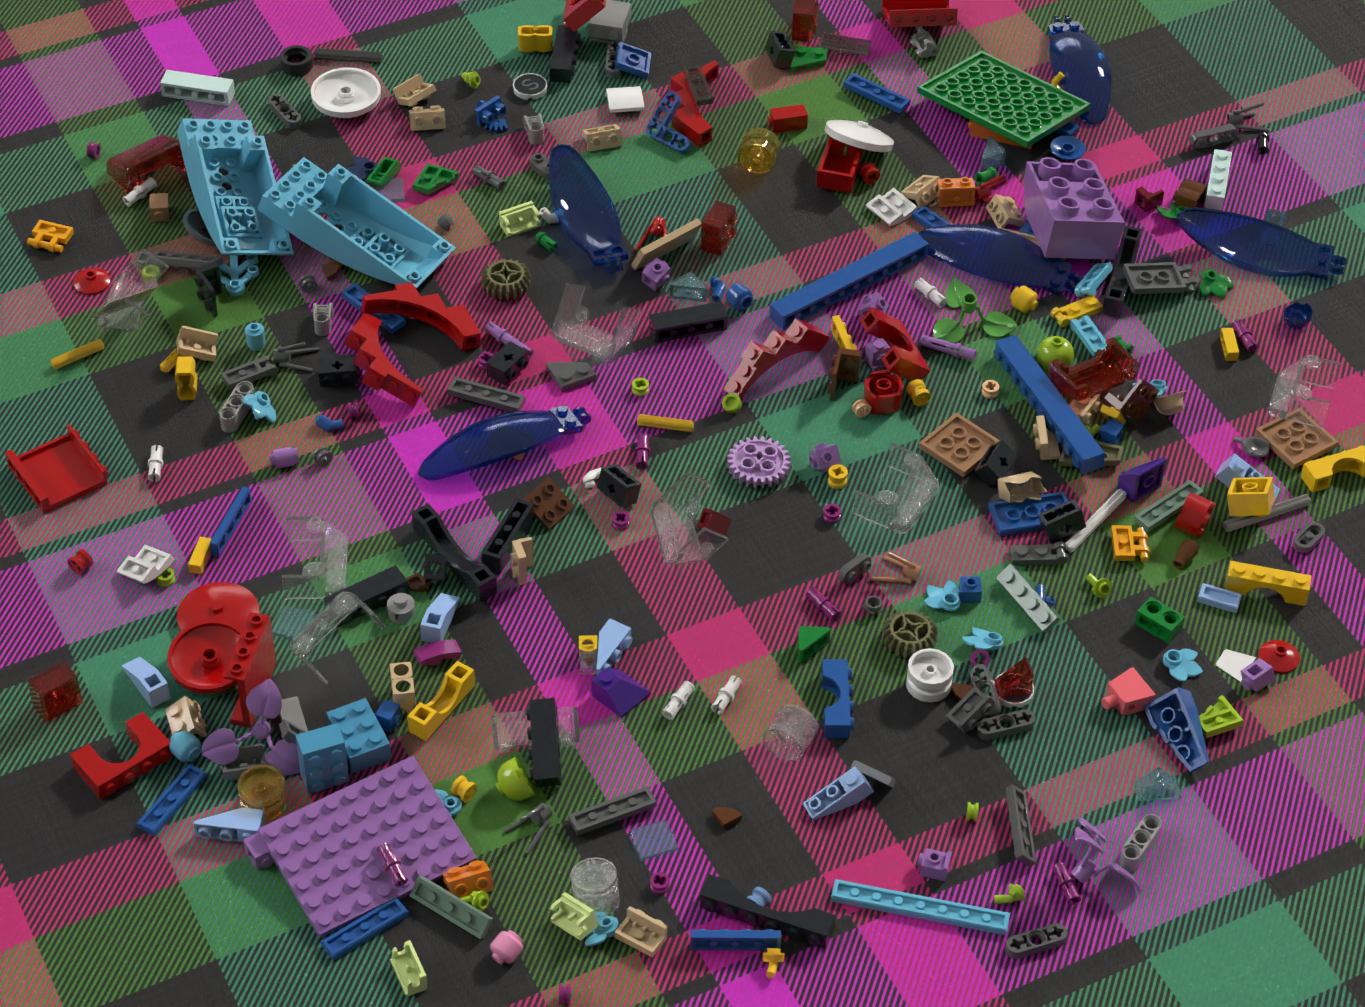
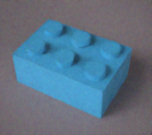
M366 698L326 712L328 726L338 723L345 741L347 766L351 774L391 760L390 743Z
M338 723L295 735L300 774L308 794L349 782L345 741Z

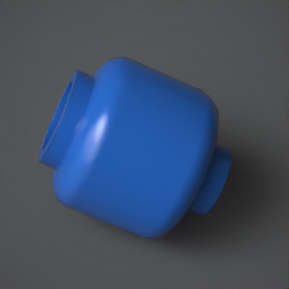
M737 283L728 288L726 301L736 310L742 311L752 305L753 293L743 284Z

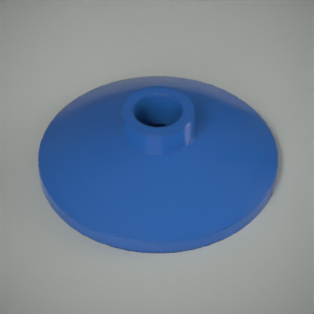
M1060 136L1051 142L1050 150L1054 156L1062 160H1076L1085 154L1086 147L1076 137Z

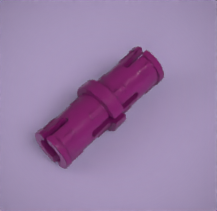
M1241 319L1234 320L1231 327L1236 332L1237 339L1244 344L1249 353L1251 351L1255 352L1258 349V344L1252 338L1251 331L1245 327Z
M643 433L637 436V447L635 448V455L637 456L636 468L641 469V464H643L642 470L648 468V456H650V436L646 433L645 439H643Z
M816 587L807 590L806 597L816 605L817 610L825 613L832 622L840 618L841 611L831 603L828 597L822 595Z
M383 843L385 848L383 849L382 845H380L376 850L383 860V867L386 872H389L394 885L401 887L400 880L405 885L408 882V878L400 866L401 861L395 857L390 844Z
M1064 862L1055 864L1052 869L1058 879V887L1063 891L1067 903L1071 906L1078 904L1081 901V897L1075 887L1076 882L1070 876Z

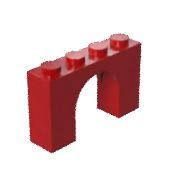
M566 0L563 17L564 25L574 32L606 7V1Z
M872 307L860 319V322L868 334L879 339L883 338L891 346L881 358L888 371L910 381L916 379L923 380L930 372V369L902 321Z
M144 712L125 722L127 735L139 748L137 754L130 760L122 763L107 762L89 744L70 754L73 768L100 799L112 795L116 790L130 784L136 778L150 772L153 768L167 762L174 756L169 750L170 741Z

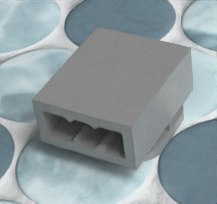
M605 0L606 7L590 19L589 37L593 41L609 43L613 40L624 42L631 19V3Z

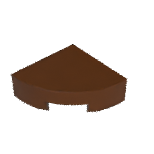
M334 261L322 264V270L327 281L334 279L335 275L340 271V262Z
M420 572L406 578L408 580V590L414 592L430 590L429 584Z
M952 683L951 692L953 696L961 700L972 689L973 685Z
M718 807L712 809V815L723 829L742 820V814L733 808Z

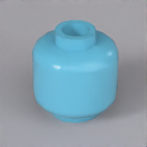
M184 730L176 732L171 736L169 750L181 762H192L201 753V742L190 731Z

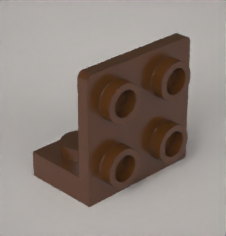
M839 348L837 355H833L832 366L834 368H830L829 379L832 382L829 381L828 393H831L830 400L834 401L839 380L858 383L861 351Z
M1140 378L1125 398L1118 393L1114 396L1108 392L1104 399L1121 412L1138 421L1144 415L1150 403L1156 399L1160 390Z
M550 477L546 478L522 499L534 504V515L547 530L574 508L571 501Z

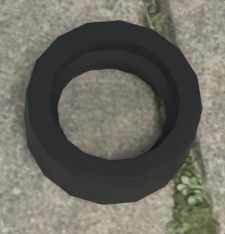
M293 45L283 49L280 53L282 71L291 76H300L310 72L313 68V57L310 49L301 45ZM295 58L304 59V61L298 63L289 62V60Z

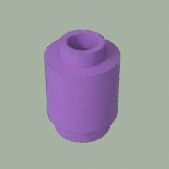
M290 446L274 449L272 454H269L271 466L275 465L276 469L294 466L295 463H299L296 447L291 448Z

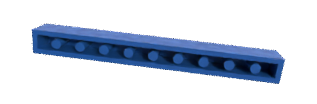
M916 232L906 235L770 304L769 318L784 330L790 327L795 318L802 321L927 258L929 243Z
M1014 335L995 341V359L1000 361L1004 371L1009 373L1012 382L1017 384L1021 394L1026 396L1030 406L1034 407L1037 411V415H1044L1047 429L1054 434L1057 443L1063 446L1066 455H1069L1073 460L1074 466L1079 468L1082 474L1104 467V451L1019 338Z

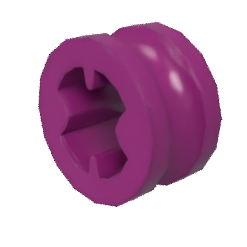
M90 141L86 150L87 157L93 156L97 159L100 156L101 145L100 143L94 144V142Z
M482 352L478 356L479 368L487 370L485 361L490 360L494 354Z
M348 402L349 419L353 417L359 419L358 402H355V404Z
M836 504L826 505L823 510V519L828 523H837L841 517V508Z
M624 511L615 512L612 515V527L619 531L626 530L630 525L629 514Z
M976 650L971 653L969 660L973 667L980 663L975 662L978 653H980V656H984L982 664L985 666L989 664L990 657L985 650Z
M663 872L654 873L650 877L651 891L658 895L668 892L670 887L669 876Z
M559 984V1005H562L564 1002L571 1005V984H568L566 987Z

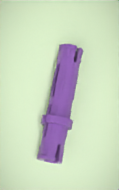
M492 321L485 326V332L495 337L497 342L506 345L511 341L526 349L528 356H533V349H530L510 335L508 330L500 328Z
M924 334L920 341V346L951 354L955 358L962 357L974 361L977 356L976 349L964 347L961 343L954 344ZM933 343H937V344H940V345H944V346H946V348H945V347L938 346V345H934ZM951 348L964 351L965 353L952 350Z

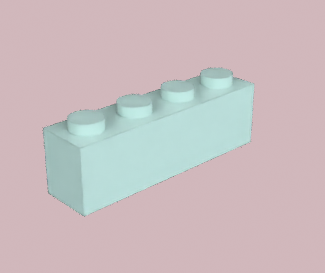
M166 70L160 82L162 96L229 106L235 94L233 79Z
M1214 149L1204 211L1222 213L1232 152Z

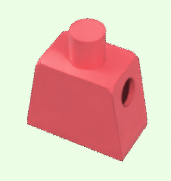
M1132 667L1108 683L1106 697L1102 698L1101 702L1106 710L1115 707L1121 715L1125 716L1145 710L1144 706L1154 701L1156 694Z

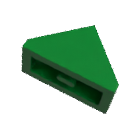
M799 626L798 662L800 664L830 643L831 629L829 627Z

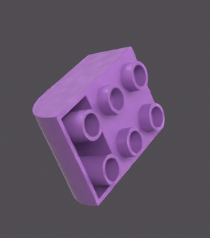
M1050 157L1042 158L1040 162L1027 161L1024 175L1025 212L1045 258L1115 260L1125 222L1096 164L1088 159H1077L1074 163H1060L1058 160Z

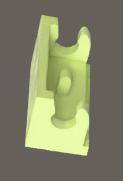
M532 201L499 212L500 226L508 237L541 226V222L537 218L540 215L539 211Z
M566 892L550 907L552 911L559 907V911L551 917V922L580 941L598 927L594 910Z
M411 940L404 942V950L398 952L397 948L394 947L390 962L406 997L427 990V976Z

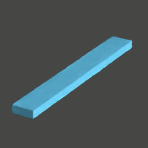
M835 879L831 895V902L1001 935L1007 934L1010 913L837 879Z

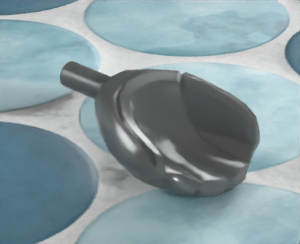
M1255 436L1245 437L1244 439L1233 438V441L1241 443L1242 450L1251 457L1262 458L1268 455L1270 444L1265 439Z

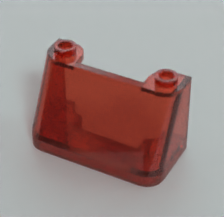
M159 135L111 157L106 164L107 174L127 194L133 191V188L138 183L142 184L144 182L143 175L171 163L174 168L179 166L183 171H186L179 139L167 135Z
M1112 337L1106 340L1107 346L1105 349H1098L1096 357L1069 367L1066 363L1062 364L1059 359L1051 361L1048 378L1061 395L1076 401H1083L1127 382L1134 381L1138 376L1140 364Z

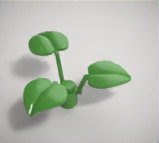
M954 278L946 289L945 297L948 299L947 306L950 308H962L957 323L950 318L940 319L934 325L933 334L934 338L954 344L958 343L965 335V329L959 326L964 313L972 314L976 310L982 322L985 323L983 326L984 332L991 337H1004L1015 330L1017 324L1009 316L997 311L989 312L985 319L980 305H977V296L974 291Z

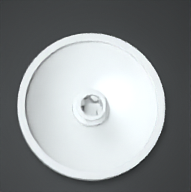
M338 68L325 72L313 82L311 87L313 105L320 112L338 118H351L363 115L376 107L381 98V87L377 78L371 73L357 68Z
M829 120L825 125L824 131L829 136L854 147L876 152H889L894 145L893 139L880 130L869 126L864 121Z

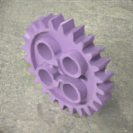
M754 436L753 440L746 437V442L739 440V445L734 444L733 449H730L727 458V468H729V473L733 474V479L739 478V483L745 481L747 487L750 484H753L754 488L757 485H761L764 488L765 484L772 487V482L779 484V479L784 480L785 475H788L791 457L788 456L789 451L784 450V445L779 446V441L772 443V438L766 441L764 436L760 440L756 436Z

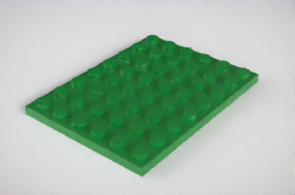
M982 50L917 86V93L925 98H929L937 102V104L943 105L951 111L957 112L965 118L1026 148L1087 112L1091 106V103Z

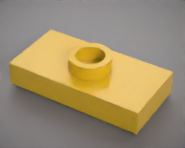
M1102 405L1100 412L1107 421L1111 418L1125 424L1126 420L1119 409Z

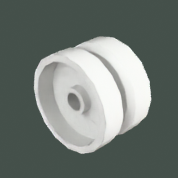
M931 648L922 649L914 653L908 663L906 679L908 692L914 698L923 702H937L946 698L951 691L954 671L952 659L946 653Z

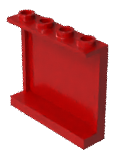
M882 0V13L889 27L957 25L958 8H951L949 0Z
M69 424L66 425L67 434L17 456L12 449L5 452L8 467L43 514L108 484L106 477L108 476V471L106 467L99 463L97 455L90 452L87 442L82 441L79 432L76 429L73 430Z
M249 612L224 674V679L237 681L239 692L238 701L230 718L232 725L252 728L256 715L249 712L246 706V698L253 688L265 680L271 679L275 669L276 657L269 615Z

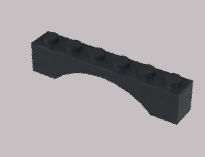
M1126 225L1124 227L1115 267L1105 294L1102 314L1115 317L1121 316L1129 287L1122 268L1124 264L1136 262L1143 229Z
M429 503L412 511L413 529L437 555H448L447 566L480 602L497 593L496 576L485 564L474 561L459 547L444 525L440 515Z
M709 874L700 894V908L708 912L719 913L727 918L746 922L751 926L781 930L782 935H786L794 940L798 939L807 942L815 947L819 946L826 949L834 930L836 916L834 914L816 908L797 912L767 909L744 897L731 881Z

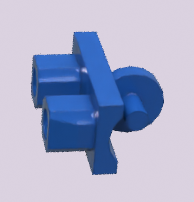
M497 95L487 102L483 100L477 102V108L474 110L477 116L476 124L481 126L487 123L489 125L494 122L496 115L502 117L506 114V106L502 104L500 96Z

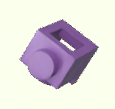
M883 338L866 343L865 361L873 371L886 367L881 358L890 347Z
M1260 658L1240 671L1242 676L1241 683L1248 691L1252 689L1258 692L1268 684L1276 683L1273 667Z
M258 833L243 839L245 853L256 870L267 868L273 864L274 860Z
M926 848L925 853H920L917 866L921 867L920 876L946 882L952 851L945 853Z

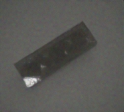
M821 33L818 42V48L859 56H868L871 47V40Z
M701 66L683 68V74L696 106L713 104L714 98Z

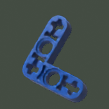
M670 91L665 94L646 127V133L652 139L679 153H687L691 149L690 140L686 136L667 127L681 104L680 96L676 92ZM663 111H666L668 114L665 119H660V114ZM652 129H658L657 132H652ZM671 133L673 135L672 139L665 141V136ZM677 140H678L679 142L685 143L686 145H685V146H680V145H679L678 143H676V142H677Z

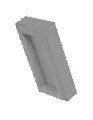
M857 760L853 761L851 768L856 766L861 773L892 788L894 787L896 782L894 778Z

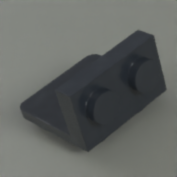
M215 261L196 268V277H194L198 287L196 291L197 297L200 301L204 302L206 311L208 313L211 312L214 317L218 316L215 295L222 293L219 265Z

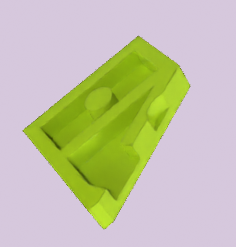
M1223 695L1218 698V702L1214 706L1210 705L1206 712L1199 716L1205 738L1242 727L1244 721Z

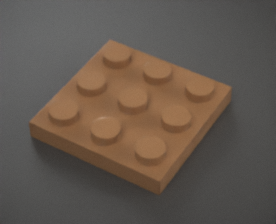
M1301 407L1256 428L1255 435L1267 440L1270 444V449L1293 470L1338 446V441Z
M956 412L919 442V448L962 477H965L978 466L988 447L1000 440Z

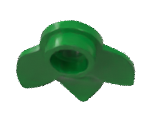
M1175 202L1170 203V208L1157 206V211L1165 218L1177 219L1180 222H1186V220L1191 219V210L1187 207L1175 206Z
M1205 269L1201 274L1199 290L1203 296L1212 292L1217 297L1225 299L1227 289L1234 287L1229 277L1218 274L1213 269Z

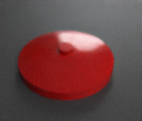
M214 582L202 585L184 597L177 610V623L180 632L191 624L204 620L227 621L243 630L249 612L260 614V609L256 597L243 586L229 582Z
M204 620L183 629L173 639L168 650V666L174 680L183 688L201 694L218 693L235 686L237 681L224 679V674L242 629L223 620Z

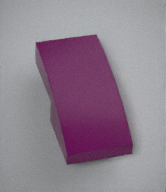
M456 640L428 643L415 648L413 651L419 664L425 666L439 665L441 659H460L462 655Z

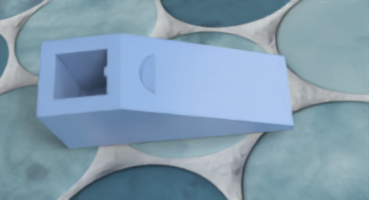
M1233 454L1224 461L1215 475L1218 480L1229 488L1233 478L1264 477L1236 454ZM1274 485L1275 499L1280 490L1276 485Z
M440 593L426 610L420 624L422 641L432 643L444 639L459 604L460 597Z
M609 619L600 630L597 675L605 668H611L615 662L617 663L625 648L628 649L633 640L630 627Z
M138 657L122 665V669L151 708L170 699L167 681L158 669L143 658Z
M854 766L803 802V805L811 818L815 820L859 803L873 793L874 790L865 776Z
M242 807L196 820L193 825L196 837L243 842V839L258 833V828L265 826L266 821L264 810Z

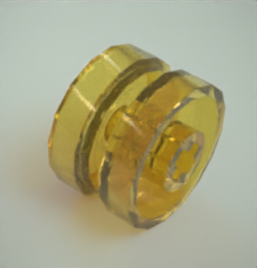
M764 128L748 130L742 138L738 151L740 165L745 170L757 174L767 173L772 170L780 150L778 137L773 132Z
M260 764L248 768L241 774L237 784L241 808L264 810L265 821L274 819L282 814L287 807L288 796L284 775L278 768Z

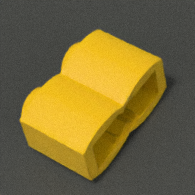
M523 25L518 27V51L525 53L539 51L545 53L553 50L552 26L540 25L534 27Z
M192 356L178 357L176 360L175 382L177 384V395L180 400H195L198 377L195 372L196 363Z

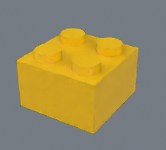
M1273 477L1233 478L1227 493L1229 516L1243 518L1246 516L1265 517L1270 515L1275 500Z

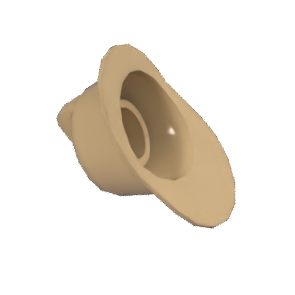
M1187 390L1156 397L1153 403L1157 410L1164 415L1182 412L1184 410L1183 392Z

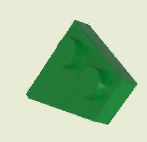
M794 46L796 52L790 72H796V68L804 66L805 69H810L815 66L826 65L828 49Z
M427 163L413 183V191L430 195L458 179L459 172Z

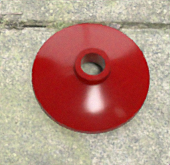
M100 268L84 269L76 274L73 279L74 288L79 293L85 295L101 293L111 283L110 275Z
M1271 640L1264 643L1259 649L1258 657L1272 666L1275 673H1289L1299 665L1300 654L1298 650L1286 641Z

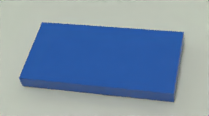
M1065 492L1040 495L1041 500L1026 498L1023 502L1009 503L1007 501L989 503L988 509L999 537L1042 530L1038 514L1068 502Z

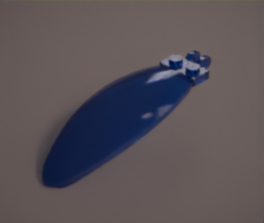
M1067 15L1064 18V23H1061L1060 17L1055 16L1054 23L1048 24L1047 27L1051 37L1049 58L1055 76L1059 72L1064 74L1065 77L1058 83L1062 90L1091 103L1090 110L1079 117L1089 124L1102 123L1107 116L1111 97V70L1108 59L1100 45L1084 32L1085 30L1081 22H1071V18Z
M565 144L556 145L549 157L548 180L552 207L560 226L579 248L588 253L587 256L593 266L604 265L607 274H610L613 271L611 263H615L617 271H623L622 261L628 260V252L622 244L619 218L609 194L587 162L573 147Z
M1199 207L1185 208L1177 214V221L1180 227L1192 240L1217 258L1243 270L1279 277L1309 275V277L1325 280L1328 279L1329 271L1335 275H1343L1345 272L1342 266L1347 264V259L1334 255L1335 246L1316 244L1310 239L1279 225L1238 213Z
M955 224L932 227L918 233L929 243V256L962 271L990 280L1018 286L1043 288L1060 296L1063 289L1074 293L1075 287L1083 279L1075 272L1070 273L1073 267L1072 264L1058 258H1045L1040 246L1016 233L985 225Z
M566 405L549 408V411H515L483 419L460 430L440 444L422 462L418 475L428 481H434L503 461L542 446L562 435L582 432L583 425L590 423L591 415L586 412L584 407H575L571 411Z

